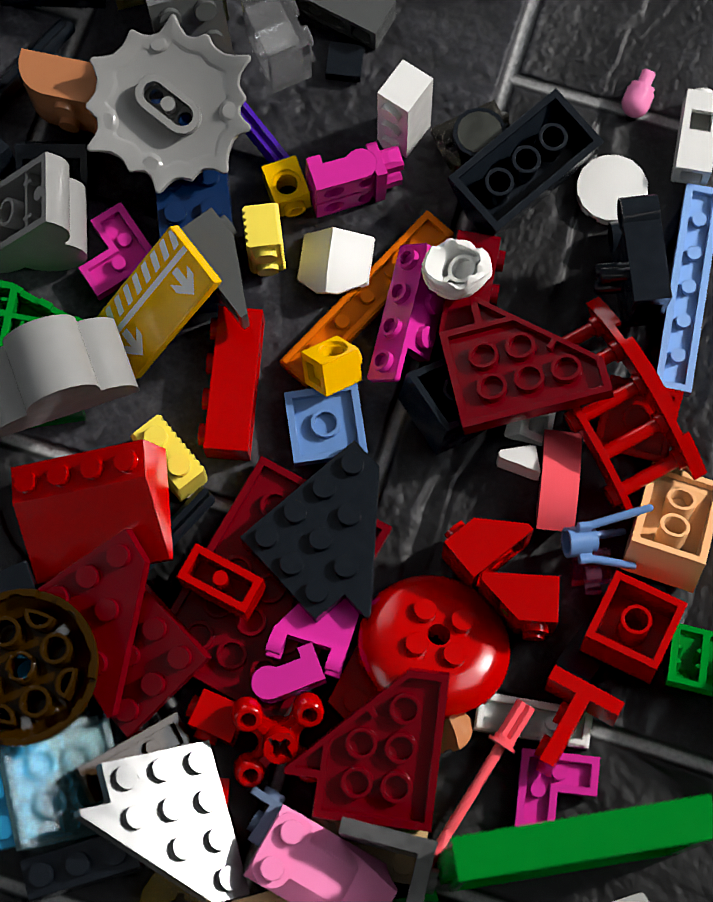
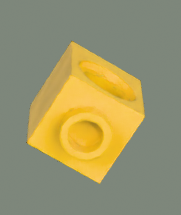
M296 155L261 166L264 184L271 202L278 203L280 217L285 215L286 217H295L302 214L306 208L311 207L310 192ZM284 186H293L296 188V190L291 194H283L279 192V190Z
M339 336L332 337L301 351L305 383L326 397L362 381V356L359 348Z

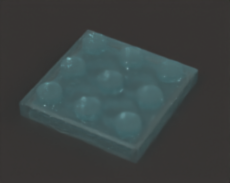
M105 714L78 718L62 733L39 744L24 747L0 745V772L17 852L100 836L76 820L74 812L79 809L105 804L104 799L91 804L73 769L114 746L109 719H107Z

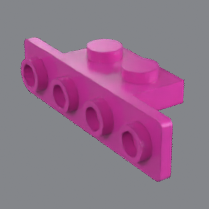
M427 243L405 244L399 248L367 379L372 382H398L401 377L406 354L418 362L430 361L445 298L429 289L421 273V264L431 247Z

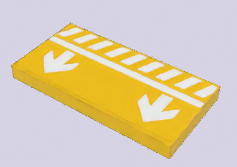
M178 225L170 226L97 316L110 317L115 320L136 379L144 375L222 282Z

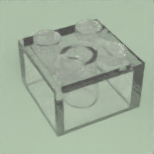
M295 0L241 1L246 37L273 92L275 93L311 78V63L315 62L311 49L314 41L307 25L301 27L297 19L299 10Z

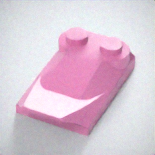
M284 804L281 806L243 876L288 902H392L398 891L389 875L387 864Z

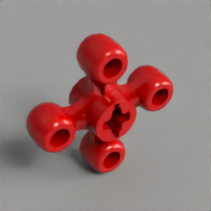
M312 692L299 694L293 701L292 711L287 717L278 715L266 717L262 711L261 704L252 697L245 696L235 701L231 710L233 724L243 732L255 733L259 739L254 751L242 753L234 762L233 770L238 783L249 788L257 786L264 779L265 769L271 762L280 765L288 763L306 749L299 743L300 733L306 727L311 728L318 725L324 716L322 701L316 694ZM298 776L307 783L317 782V778Z

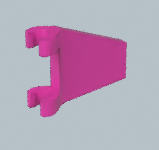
M344 599L316 623L297 604L274 626L265 651H267L266 656L281 660L287 639L304 644L312 642L313 647L330 652L325 664L324 675L339 679L360 614Z

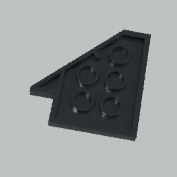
M355 440L240 536L244 545L316 623L344 599L365 620L371 617L380 466Z

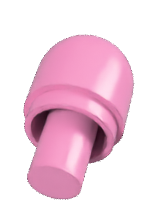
M643 69L638 81L634 80L628 85L622 99V109L627 116L640 118L648 112L655 91L651 86L656 75L653 71Z

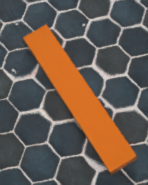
M427 210L371 267L369 285L347 291L279 361L280 365L307 388L309 385L305 383L301 351L335 336H339L351 343L385 308L400 246L418 243L438 246L445 242L446 239L453 238L454 232Z

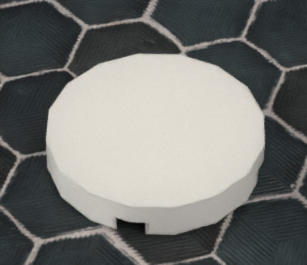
M603 155L592 159L582 168L576 183V199L581 210L587 216L590 215L592 218L597 219L596 222L603 225L618 221V198L648 195V181L643 170L631 159L620 155Z

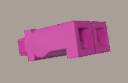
M374 141L367 143L366 149H355L347 157L326 163L322 162L320 154L306 158V184L310 192V200L316 217L320 218L365 204L373 197L375 202L386 200V189L402 185L403 182L401 170H404V161L399 147L393 146L379 150L377 142Z

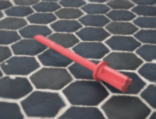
M516 700L498 731L494 735L489 734L487 737L495 745L436 839L438 844L432 867L435 866L440 854H442L443 849H445L450 838L457 830L504 751L515 754L516 750L513 749L516 745L515 742L535 711L533 707L527 705L522 700Z

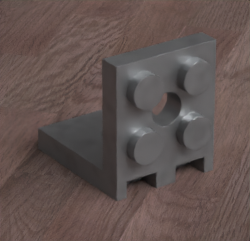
M342 817L338 832L342 839L417 858L406 902H423L425 893L433 895L439 874V869L432 867L438 841Z

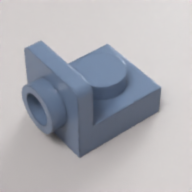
M267 785L263 791L254 786L250 792L253 797L268 806L265 813L259 809L247 827V830L251 832L248 840L257 847L260 846L283 805L282 803L286 799Z

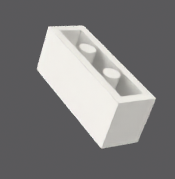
M405 60L399 63L377 93V140H379L380 145L384 149L398 146L401 155L407 158L431 126L433 78Z

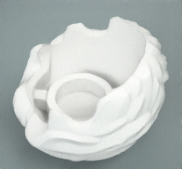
M449 238L438 246H431L421 264V273L423 274L425 284L430 290L445 299L457 300L467 298L477 292L492 276V264L488 252L483 248H476L468 240Z

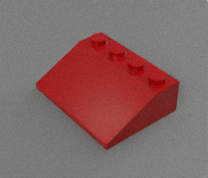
M142 439L11 467L13 507L37 584L44 585L125 529H132L151 561L150 564L173 560L165 448Z

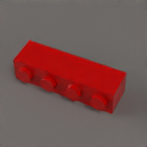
M219 306L218 318L211 319L210 340H215L214 353H208L206 359V374L211 375L210 388H204L202 395V410H207L206 423L199 424L198 445L203 446L207 458L251 461L265 327L263 309L247 308L250 326L246 329L241 327L226 306Z

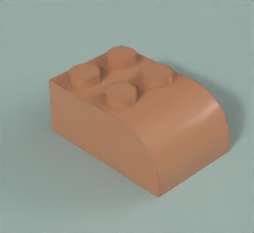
M21 48L18 68L36 113L43 120L57 125L65 131L77 133L81 130L95 135L97 121L92 113L86 109V103L91 99L96 87V76L91 63Z

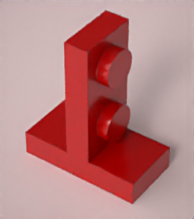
M557 665L554 666L544 690L564 700L552 721L558 724L552 737L544 734L534 755L540 758L536 770L549 778L585 712L613 727L625 702Z

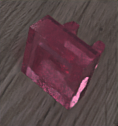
M610 547L599 548L598 551L592 552L593 555L611 558ZM572 557L570 566L572 586L584 585L586 595H601L600 585L610 584L611 566L593 563L579 564L577 557Z

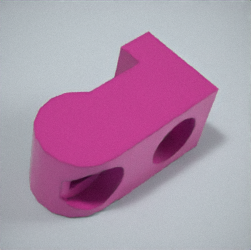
M312 642L297 648L301 658L279 667L268 665L256 670L252 676L251 685L259 700L269 704L277 703L327 683Z

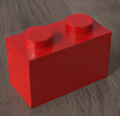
M195 543L177 575L181 586L246 621L251 617L266 590L263 578Z

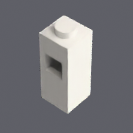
M688 88L682 104L671 181L706 186L713 168V91L708 88Z

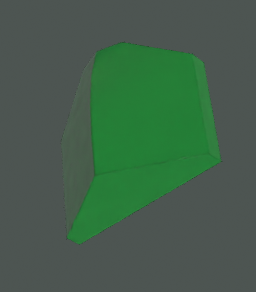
M681 623L678 624L667 648L663 667L665 685L713 697V631Z

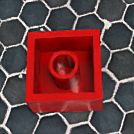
M616 570L584 636L580 651L651 684L688 603Z

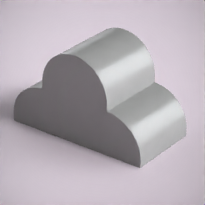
M45 151L0 182V273L13 272L24 267L40 271H63L79 267L86 262L87 191L84 184L69 177V164L62 157Z
M51 315L27 322L13 329L3 338V346L0 347V438L140 391L114 319L110 317H95L77 322L76 318L72 315Z

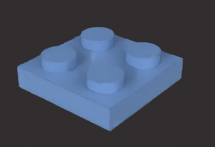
M357 383L327 397L313 388L284 392L294 467L327 463L354 440L368 454Z

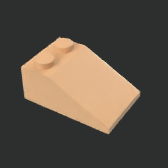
M675 469L644 486L638 507L651 504L654 509L651 512L636 516L630 531L622 560L635 562L637 564L636 569H620L693 593L706 565L713 536V480L704 477L694 480L687 472Z

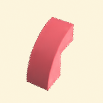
M544 429L541 451V477L536 507V529L562 532L564 527L575 526L582 453V436L580 433L574 434L573 432Z

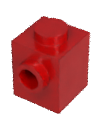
M205 688L200 697L194 695L186 711V716L190 718L188 725L191 729L196 730L193 737L200 741L209 740L212 746H215L218 740L233 747L241 731L233 724L231 716L232 706L235 701Z

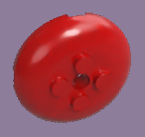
M437 575L413 576L388 586L372 600L371 617L368 620L362 618L359 626L357 647L363 671L366 670L370 679L377 686V692H380L409 668L450 672L445 719L463 716L466 712L486 704L496 694L507 674L510 662V642L501 616L476 589L470 588L465 583L449 577ZM437 635L438 639L443 642V645H436L429 638Z

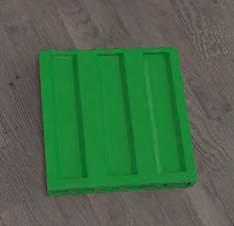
M712 794L451 837L437 861L440 885L448 884L450 893L684 853L713 841Z

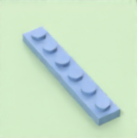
M687 183L684 189L670 277L672 299L665 310L656 372L664 386L684 392L683 396L687 397L692 392L713 255V187Z

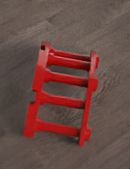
M598 296L586 303L591 315L587 319L588 323L561 338L579 345L593 336L596 338L602 337L607 342V348L596 354L604 358L605 365L613 361L617 363L622 361L631 374V377H629L630 382L613 390V398L593 402L583 408L577 406L565 409L567 412L563 415L572 432L575 434L579 431L607 484V486L603 487V491L613 507L619 505L623 511L633 508L628 495L675 469L678 471L684 469L696 480L705 475L707 470L690 432L682 433L674 417V414L679 411L652 364L633 336L627 339L623 337L617 329V326L621 325L620 319ZM636 395L639 397L644 395L654 412L651 414V419L609 443L602 445L589 421ZM658 432L660 434L665 433L672 450L668 451L669 456L621 482L610 459Z

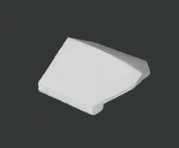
M335 227L304 234L297 280L316 294L338 295L357 287L363 288L368 286L375 244L374 237Z

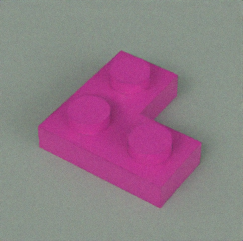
M121 202L90 220L93 228L108 250L78 267L99 301L120 289L152 249Z
M522 748L514 827L555 820L558 793L596 798L600 757L563 753L549 778L536 770L540 759L534 755L536 750Z

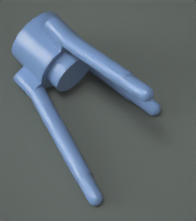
M648 504L592 521L577 522V526L564 527L561 533V546L565 557H577L579 564L593 563L617 568L636 569L637 564L635 562L592 554V552H596L599 549V539L623 536L626 534V529L597 531L595 528L651 512L654 509L653 505Z

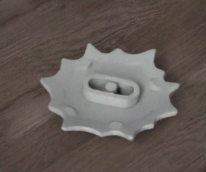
M174 14L169 16L167 22L158 33L146 35L133 29L129 30L124 43L113 54L91 57L90 59L96 76V87L91 99L86 103V109L95 117L97 130L87 145V150L90 152L112 154L124 162L129 172L146 173L150 176L157 194H161L176 180L183 179L193 182L204 170H213L221 174L228 173L229 153L234 141L238 136L251 129V125L240 114L241 107L246 101V96L240 87V78L242 72L251 61V56L232 55L222 52L216 48L208 34L198 37L186 35ZM158 91L162 92L164 97L158 104L152 103V94ZM182 115H191L192 120L188 125H180L179 119Z

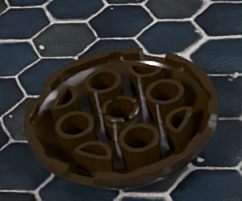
M21 588L0 592V745L10 747L31 746L59 735L78 719L94 692L99 672V656L94 634L88 622L75 607L59 596L37 589ZM31 660V669L26 678H19L17 674L18 667L22 662Z

